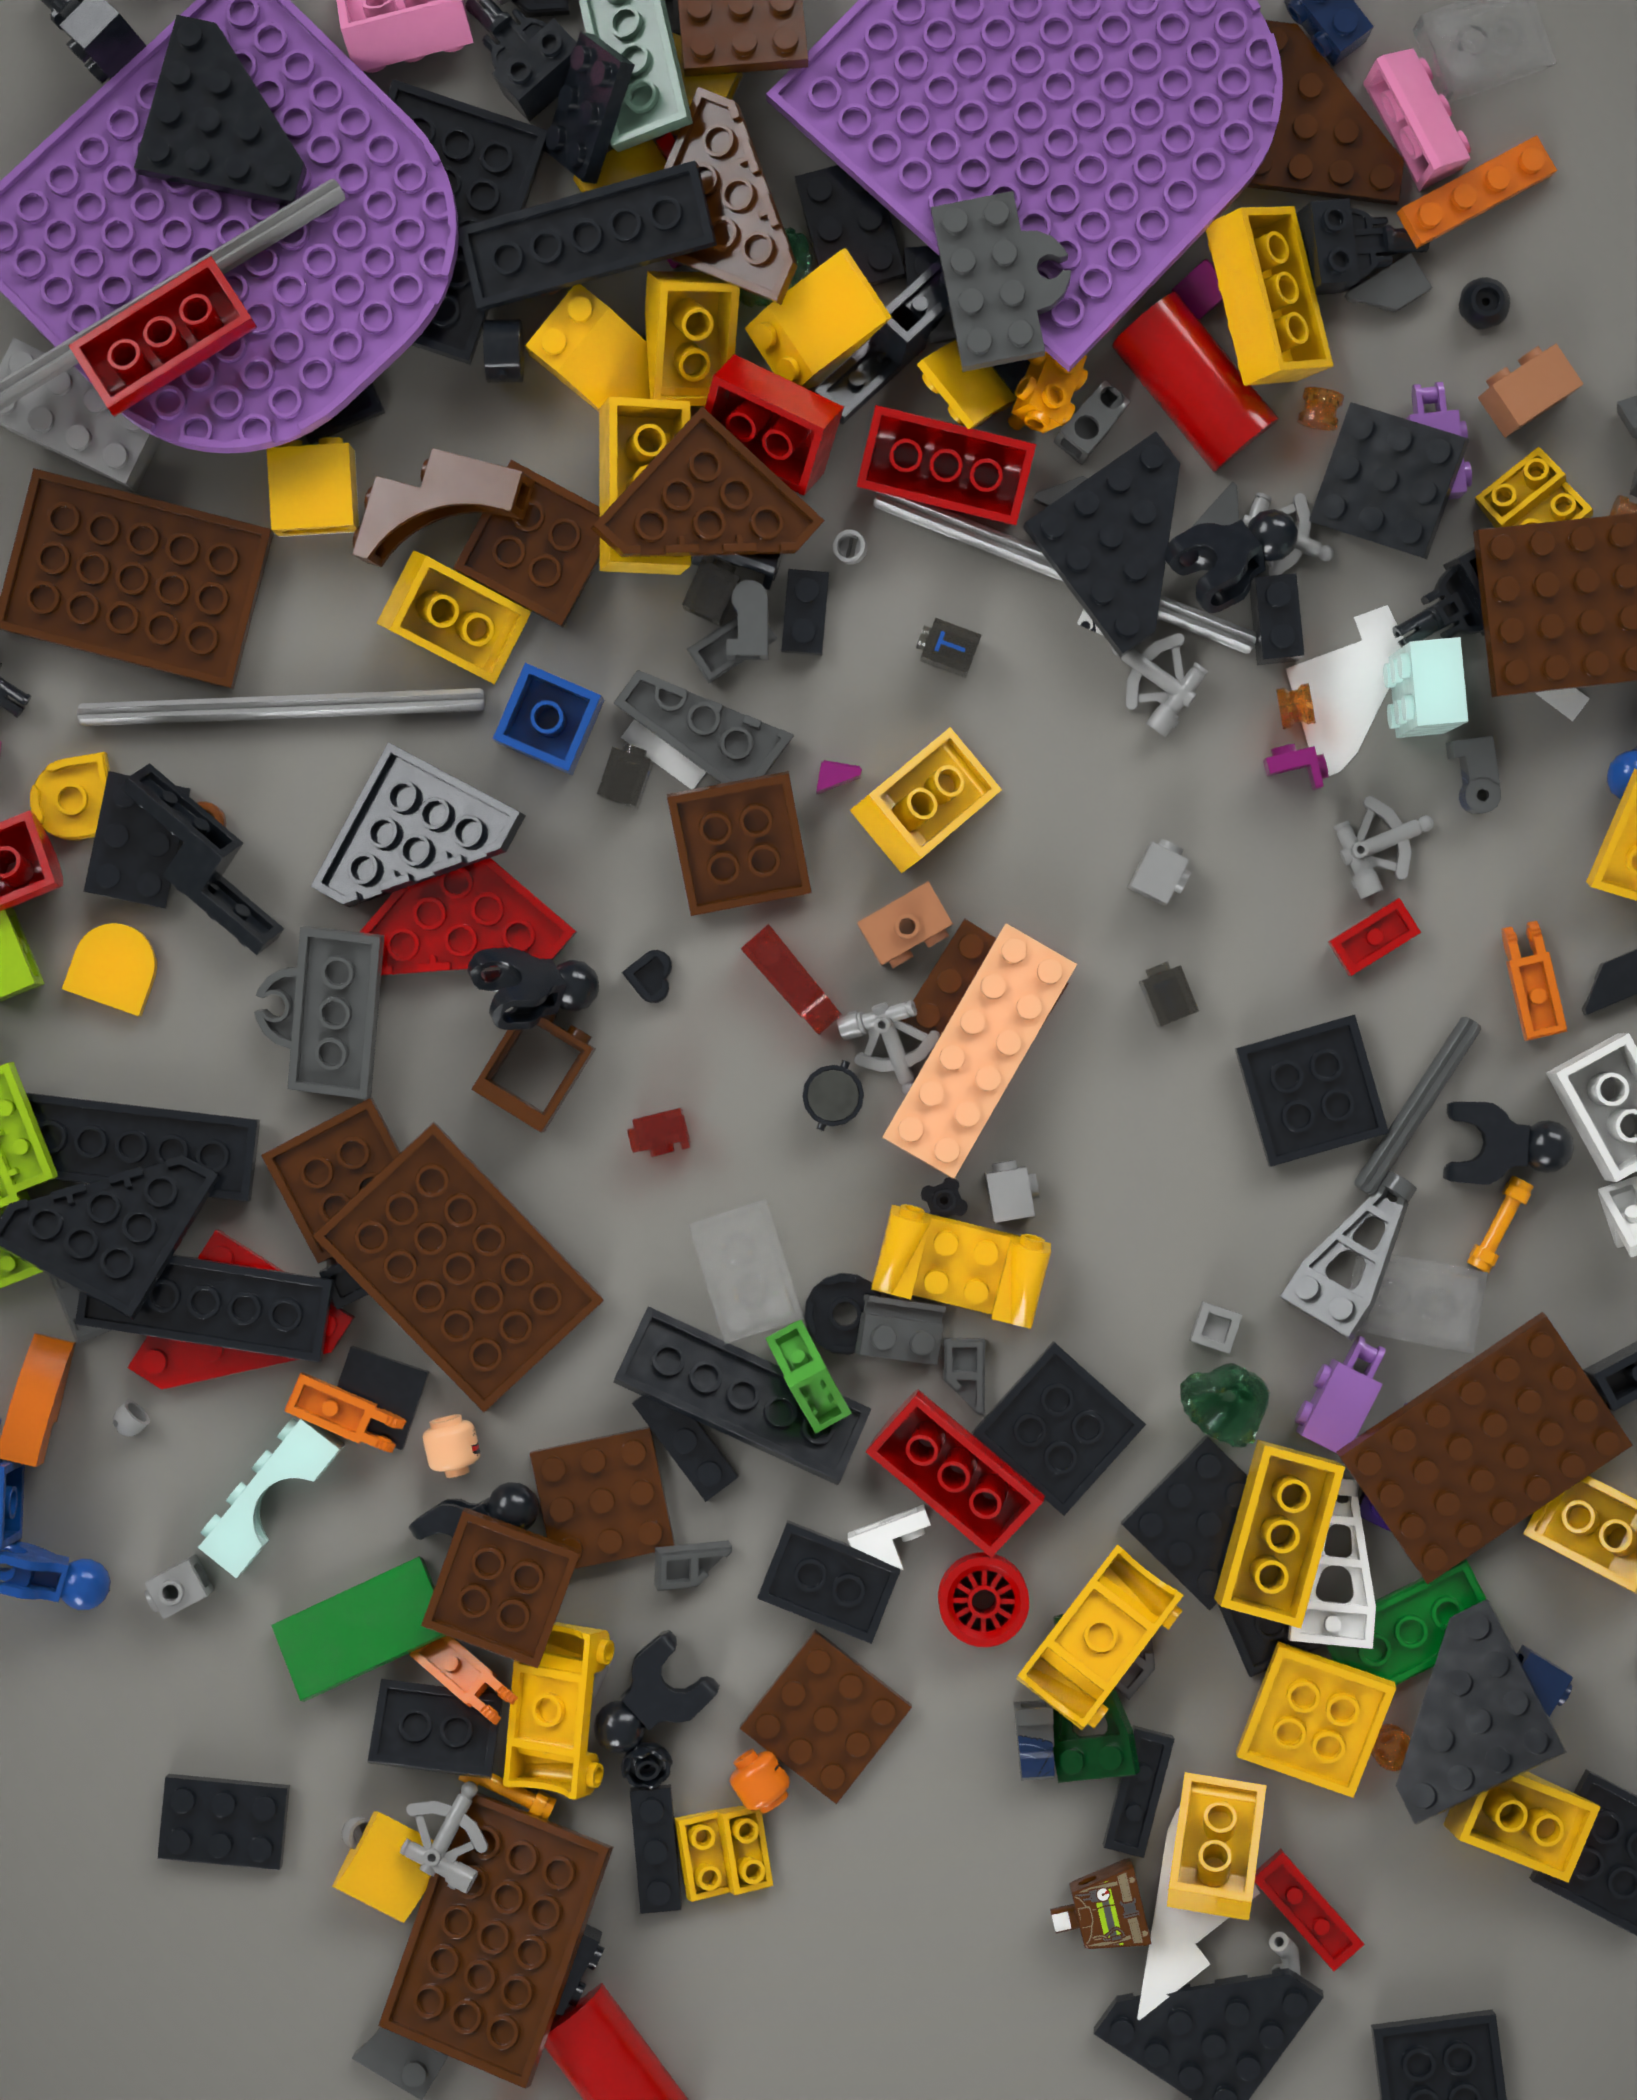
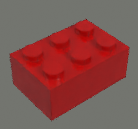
M734 354L713 375L705 409L790 489L805 496L825 472L844 406Z

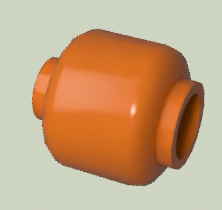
M750 1749L733 1762L736 1769L732 1772L729 1782L748 1810H760L762 1814L767 1813L786 1800L789 1795L786 1790L790 1785V1778L772 1752L763 1751L756 1753L754 1749Z

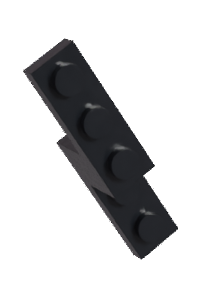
M940 258L886 307L892 318L814 390L815 393L844 406L840 424L843 425L925 349L933 324L950 310Z
M150 763L129 776L121 790L129 795L138 806L145 809L162 823L171 834L176 835L184 842L163 876L179 892L190 898L211 919L217 921L254 954L258 955L276 941L284 928L222 876L243 845V842Z

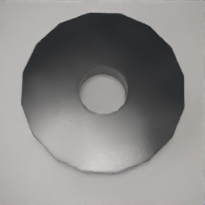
M837 1273L825 1277L813 1287L806 1300L804 1319L809 1334L820 1346L832 1353L854 1354L861 1312L864 1311V1294L881 1296V1293L871 1290L872 1282L858 1274ZM842 1302H849L854 1305L857 1310L855 1321L848 1325L837 1323L833 1316V1310L836 1305Z

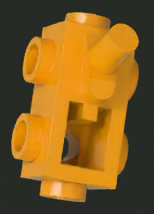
M1046 351L1045 356L1028 359L1030 365L1027 373L1015 390L1017 399L1011 412L1013 414L1008 418L1009 425L1017 431L1026 425L1030 429L1044 434L1068 423L1075 411V405L1070 402L1073 393L1084 385L1088 377V371L1083 368L1087 356L1085 355L1070 372Z

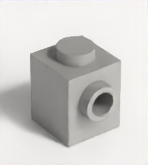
M1161 839L1159 844L1153 841L1149 843L1127 888L1163 906L1168 904L1174 891L1179 894L1182 892L1191 874V871L1185 869L1189 859L1181 856L1184 849L1164 839Z
M1016 1160L992 1164L993 1171L984 1174L993 1222L998 1223L1035 1216L1032 1199L1039 1198L1036 1174H1028L1026 1166L1017 1167Z
M196 1554L154 1575L145 1582L147 1590H145L146 1600L155 1613L160 1612L163 1619L202 1600L215 1590Z

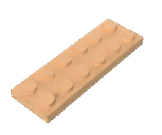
M1006 923L882 1138L954 1179L1077 964Z

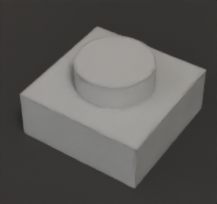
M1202 1301L1189 1340L1230 1354L1243 1315Z

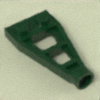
M1064 1614L1053 1617L1054 1625L1058 1623ZM1115 1688L1103 1703V1705L1109 1708L1104 1715L1108 1725L1105 1734L1079 1736L1073 1729V1723L1053 1708V1754L1058 1783L1131 1776L1140 1772L1133 1729Z

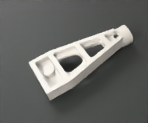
M1342 1478L1338 1495L1348 1496V1501L1346 1503L1336 1501L1329 1525L1330 1528L1334 1524H1342L1350 1529L1351 1554L1346 1558L1328 1556L1324 1551V1543L1302 1628L1289 1625L1288 1640L1373 1649L1376 1604L1358 1500L1359 1484L1354 1479ZM1331 1565L1342 1566L1350 1573L1353 1597L1349 1602L1321 1601L1317 1597L1316 1587L1320 1575L1326 1567Z

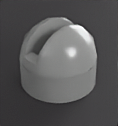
M855 530L840 532L833 542L834 554L845 564H857L867 554V542ZM853 539H856L858 541L854 557L849 558Z
M126 1400L117 1409L113 1417V1425L117 1428V1432L126 1437L137 1435L150 1423V1418L145 1410L130 1400Z
M354 1817L344 1824L341 1831L342 1840L349 1848L356 1849L359 1843L356 1841L353 1831L355 1830L357 1836L361 1839L370 1819Z

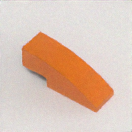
M39 1333L34 1334L16 1383L0 1438V1459L33 1467L44 1463L52 1426L58 1420L76 1342Z

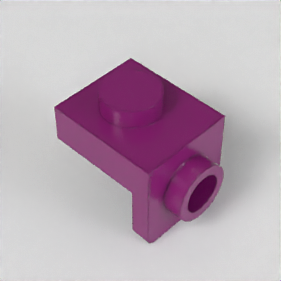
M1295 743L1271 749L1272 756L1263 760L1267 777L1307 767L1312 790L1324 787L1323 779L1329 778L1325 757L1323 754H1316L1315 746L1296 750Z

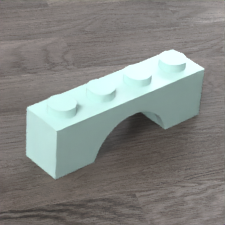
M292 1418L278 1434L277 1438L282 1443L272 1454L266 1450L252 1467V1470L257 1474L247 1486L241 1482L227 1498L226 1502L231 1507L221 1518L215 1514L200 1533L206 1538L198 1548L231 1575L238 1578L269 1541L260 1518L261 1504L267 1490L272 1484L288 1478H300L314 1482L345 1446L344 1443L326 1429L303 1419L297 1422Z

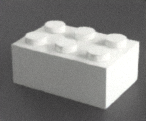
M1617 1033L1546 1072L1604 1180L1618 1182L1637 1171V1046L1629 1033Z

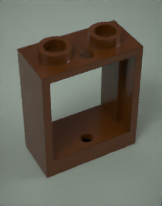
M556 1014L545 1015L537 1026L580 1051L544 1111H541L493 1081L524 1029L507 1030L471 1089L541 1133L546 1131L596 1048L588 1044L592 1037L573 1025H570L568 1030H565L555 1024Z

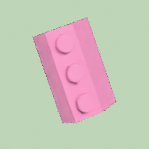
M336 0L340 28L349 58L362 71L367 73L378 72L384 69L386 65L402 61L408 63L417 62L426 55L441 51L456 52L464 48L465 45L474 43L464 0Z
M1414 48L1385 54L1377 58L1363 85L1420 192L1462 170L1470 160L1469 153L1471 148L1465 134L1461 130L1456 131L1450 119L1452 112L1447 99L1443 94L1438 95L1431 83L1433 75L1427 61L1424 58L1419 59Z

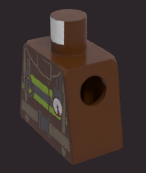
M1130 1858L1123 1859L1072 1881L1069 1885L1074 1903L1050 1909L1056 1934L1080 1928L1084 1947L1087 1949L1146 1946L1152 1944L1134 1867Z

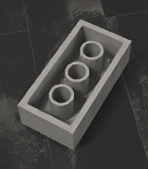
M13 337L0 364V380L45 353ZM71 367L0 411L1 427L134 492L137 491L161 442V439L145 432L121 413L114 417L96 389L75 367Z

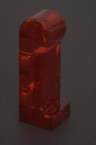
M769 924L741 948L801 1018L803 1017L818 1035L842 1016Z

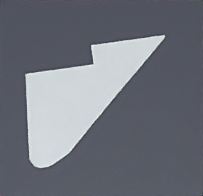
M1388 605L1354 617L1362 641L1286 668L1308 747L1315 746L1316 754L1324 755L1329 776L1344 769L1358 753L1389 688L1385 687L1383 667L1385 663H1389V656L1401 648L1398 641L1404 637L1399 636L1395 638L1392 628L1398 624Z
M1180 1806L1176 1810L1166 1834L1150 1936L1152 1944L1148 1948L1137 2015L1138 2020H1141L1170 1997L1166 1994L1178 1991L1211 1965L1196 1943L1229 1918L1167 1907ZM1255 1884L1252 1899L1260 1894Z

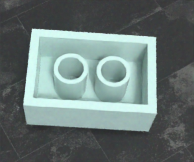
M1461 637L1412 641L1389 656V663H1385L1383 667L1385 687L1392 690L1393 704H1388L1387 719L1389 728L1395 729L1396 738L1445 734L1468 722Z

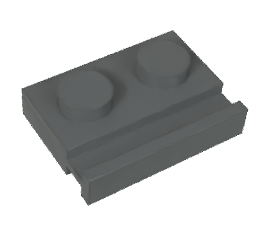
M864 1294L863 1300H865L864 1311L861 1312L855 1353L865 1356L937 1365L943 1330L942 1318L943 1312H946V1306Z

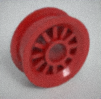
M976 1552L959 1558L946 1570L938 1589V1604L944 1624L957 1639L975 1647H993L1007 1642L1020 1631L1029 1611V1593L1022 1574L1012 1562L997 1554L991 1558L985 1552ZM981 1570V1581H977L973 1572ZM987 1571L995 1572L990 1582L987 1581ZM967 1576L972 1585L968 1586L961 1582V1580ZM1001 1577L1007 1580V1582L996 1587ZM958 1588L967 1595L954 1594L955 1589ZM1011 1589L1013 1590L1014 1596H1001L1003 1593ZM980 1590H988L995 1595V1600L989 1608L979 1609L972 1603L975 1593ZM953 1603H967L956 1610L953 1606ZM1001 1604H1013L1011 1611L1001 1606ZM971 1612L965 1622L961 1620V1616ZM999 1613L1006 1618L1000 1623L995 1614ZM977 1617L980 1618V1628L972 1626ZM986 1618L992 1620L994 1627L986 1628Z

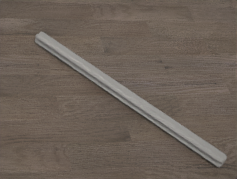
M335 179L326 181L0 380V411L78 364V360L68 346L210 256H212L224 275L345 200L342 188Z
M876 492L873 506L877 509L1063 582L1036 545L934 505ZM1161 595L1157 619L1245 654L1252 651L1257 640L1256 632Z
M480 688L81 703L78 705L77 717L79 724L83 726L468 712L484 710L485 693Z

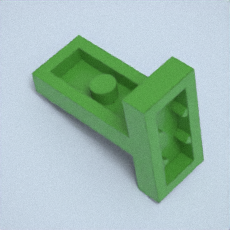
M801 1319L765 1338L784 1374L783 1377L815 1433L852 1414Z

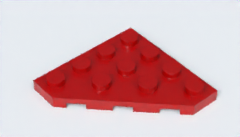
M492 858L393 892L360 930L362 933L385 935L381 976L468 969L470 960L477 952L490 948L511 947L539 959L554 960L577 933L575 929Z
M219 1229L214 1231L198 1256L199 1259L283 1271ZM333 1302L330 1305L323 1354L334 1351L355 1316L344 1309H337ZM147 1336L127 1368L163 1390L300 1359Z

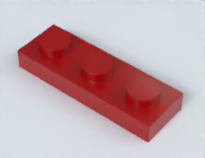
M1281 1848L1256 1870L1254 1882L1333 1971L1337 1970L1365 1945L1361 1938Z

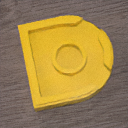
M100 752L60 759L50 763L38 776L31 788L30 807L48 833L53 836L55 835V837L57 836V838L70 841L95 838L108 771H110L107 753Z
M117 923L98 926L89 931L77 945L62 989L142 1017L157 974V959L153 947L142 932L131 926Z

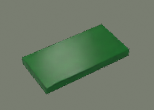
M418 1556L271 1625L300 1701L305 1702L447 1636L421 1626L435 1589L422 1557Z
M1464 1559L1429 1584L1421 1577L1375 1600L1376 1614L1373 1649L1325 1645L1333 1661L1394 1681L1398 1685L1434 1667L1450 1617L1486 1600V1597L1467 1559Z

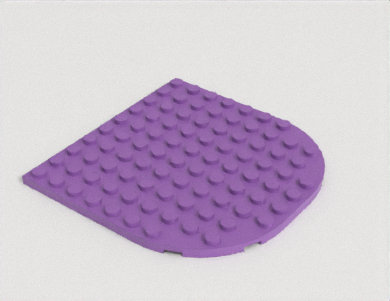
M196 0L180 15L215 22L219 26L307 168L300 197L330 179H335L345 194V200L224 274L256 324V329L121 413L145 432L180 447L211 453H245L273 448L291 442L322 426L348 406L416 341L438 311L453 276L459 241L458 213L448 175L437 151L426 135L399 106L290 0ZM175 20L0 181V292L54 347L285 207L275 203L138 175L134 169ZM79 363L76 364L74 367L91 383Z
M858 0L808 51V67L790 69L766 93V101L938 255L939 251L931 216V207L1013 191L1021 231H1040L1050 235L1065 248L1068 254V260L1065 262L1057 263L1047 260L1042 262L1037 269L1039 274L1047 279L1057 277L1063 270H1071L1070 285L1064 299L1052 310L1038 315L1045 351L1070 372L1207 230L1212 221L1217 219L1250 184L1263 164L1272 144L1281 110L1283 76L1280 54L1274 33L1270 32L1260 12L1261 6L1257 0Z

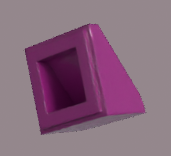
M1208 259L1203 260L1171 290L1172 292H1177L1199 320L1223 301L1218 287L1215 268Z
M828 760L821 761L816 794L860 779L862 768L856 765Z

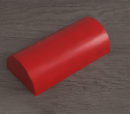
M212 256L68 346L108 410L116 417L253 331L257 326Z
M1176 291L1168 294L1131 323L1112 344L1113 349L1213 472H1216L1279 420L1252 385H1243L1241 373L1237 366Z
M875 405L856 487L1016 526L1037 444L977 429H968L964 426Z
M29 810L0 822V911L62 887L63 874L57 855L45 829L35 814Z
M919 1389L915 1390L894 1412L865 1451L991 1558L1045 1499V1495Z
M603 1983L580 1998L576 2007L569 2006L563 2016L557 2015L554 2018L544 2047L583 2100H688Z

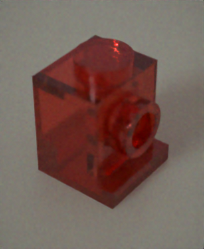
M682 1107L633 1119L634 1128L627 1129L633 1153L650 1150L651 1157L674 1152L673 1143L680 1142L682 1150L692 1147Z

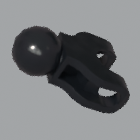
M1276 509L1260 511L1250 520L1248 526L1242 520L1231 525L1215 523L1198 524L1174 537L1168 543L1165 550V560L1173 571L1182 576L1201 570L1209 571L1198 580L1196 599L1206 612L1217 613L1245 599L1251 589V582L1254 577L1266 570L1265 561L1282 560L1294 550L1298 538V529L1291 516Z
M511 947L480 950L472 957L467 969L473 984L479 990L497 992L491 1002L489 1014L494 1024L504 1030L531 1029L539 1024L541 1018L545 1015L558 1014L559 1007L563 1010L574 1012L588 1008L599 992L598 976L595 970L587 963L569 960L556 966L552 959H539ZM490 966H498L500 970L482 972ZM513 1007L512 1010L505 1012L507 1009Z
M1453 1101L1447 1104L1448 1117L1453 1121L1475 1125L1481 1132L1483 1145L1480 1153L1472 1160L1446 1164L1443 1169V1178L1446 1180L1489 1185L1502 1178L1507 1170L1514 1166L1528 1167L1529 1165L1537 1171L1549 1173L1562 1169L1572 1158L1574 1151L1573 1137L1568 1129L1560 1123L1548 1120L1537 1122L1532 1126L1516 1124L1510 1120L1502 1108L1489 1102Z
M508 1482L498 1486L491 1493L490 1497L479 1503H469L462 1499H446L416 1518L409 1525V1529L413 1536L419 1540L437 1533L447 1534L453 1538L464 1508H468L528 1530L535 1523L538 1516L539 1504L535 1493L526 1485Z
M670 1630L661 1632L635 1655L631 1669V1686L621 1695L622 1700L610 1702L602 1707L596 1715L594 1722L595 1737L606 1750L618 1754L628 1752L640 1744L644 1738L646 1728L651 1730L656 1724L663 1721L674 1723L690 1721L717 1695L720 1685L714 1678L708 1676L701 1677L697 1682L685 1689L673 1688L665 1683L661 1675L662 1666L677 1646L676 1636Z

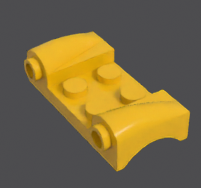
M891 1205L871 1290L911 1299L912 1295L991 1314V1319L1031 1329L1051 1255V1243L1045 1242L1043 1238L1032 1234H1021L1019 1236L925 1213L922 1208L913 1205Z
M1117 1544L1017 1675L1016 1679L1081 1730L1087 1724L1095 1728L1109 1710V1708L1103 1705L1104 1701L1161 1625L1169 1630L1183 1610L1177 1604L1184 1595L1151 1574Z
M555 1622L538 1668L514 1660L511 1691L518 1699L513 1705L510 1703L503 1786L544 1789L560 1793L574 1800L590 1795L595 1788L600 1786L604 1775L603 1765L599 1763L596 1753L587 1752L594 1673L602 1671L606 1665L611 1663L614 1656V1642L610 1640L608 1631Z

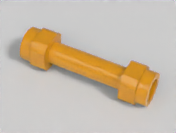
M1511 1176L1502 1191L1505 1198L1481 1245L1475 1244L1467 1261L1468 1264L1489 1274L1499 1258V1255L1495 1254L1520 1204H1527L1534 1188L1533 1185L1518 1177Z
M492 1773L491 1779L460 1775L458 1780L464 1783L472 1781L477 1786L480 1785L528 1808V1813L548 1820L557 1801L550 1794L540 1789L535 1794L523 1787L503 1786V1778Z

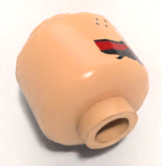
M461 1414L448 1415L430 1421V1428L422 1435L429 1467L433 1471H444L446 1478L458 1477L469 1473V1465L475 1463L480 1458V1449L473 1423L468 1420H462Z

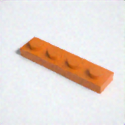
M1536 135L1405 205L1396 214L1417 249L1551 177L1557 169Z

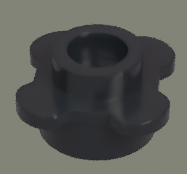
M947 1177L942 1184L934 1187L927 1185L922 1189L921 1198L927 1202L930 1209L929 1214L947 1218L952 1215L962 1216L966 1213L968 1205L965 1200L961 1199L958 1191L960 1185L955 1178ZM942 1197H947L948 1203L943 1205L941 1204L940 1199Z

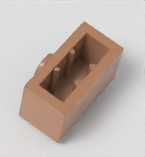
M1557 344L1552 345L1543 352L1539 346L1535 347L1517 360L1521 365L1519 368L1510 372L1505 367L1486 380L1489 388L1478 399L1504 438L1566 399L1583 385V382Z
M929 881L858 921L857 925L880 965L883 966L889 962L893 969L914 957L910 949L925 942L927 947L930 948L947 938L949 934L946 928L952 926L953 923Z

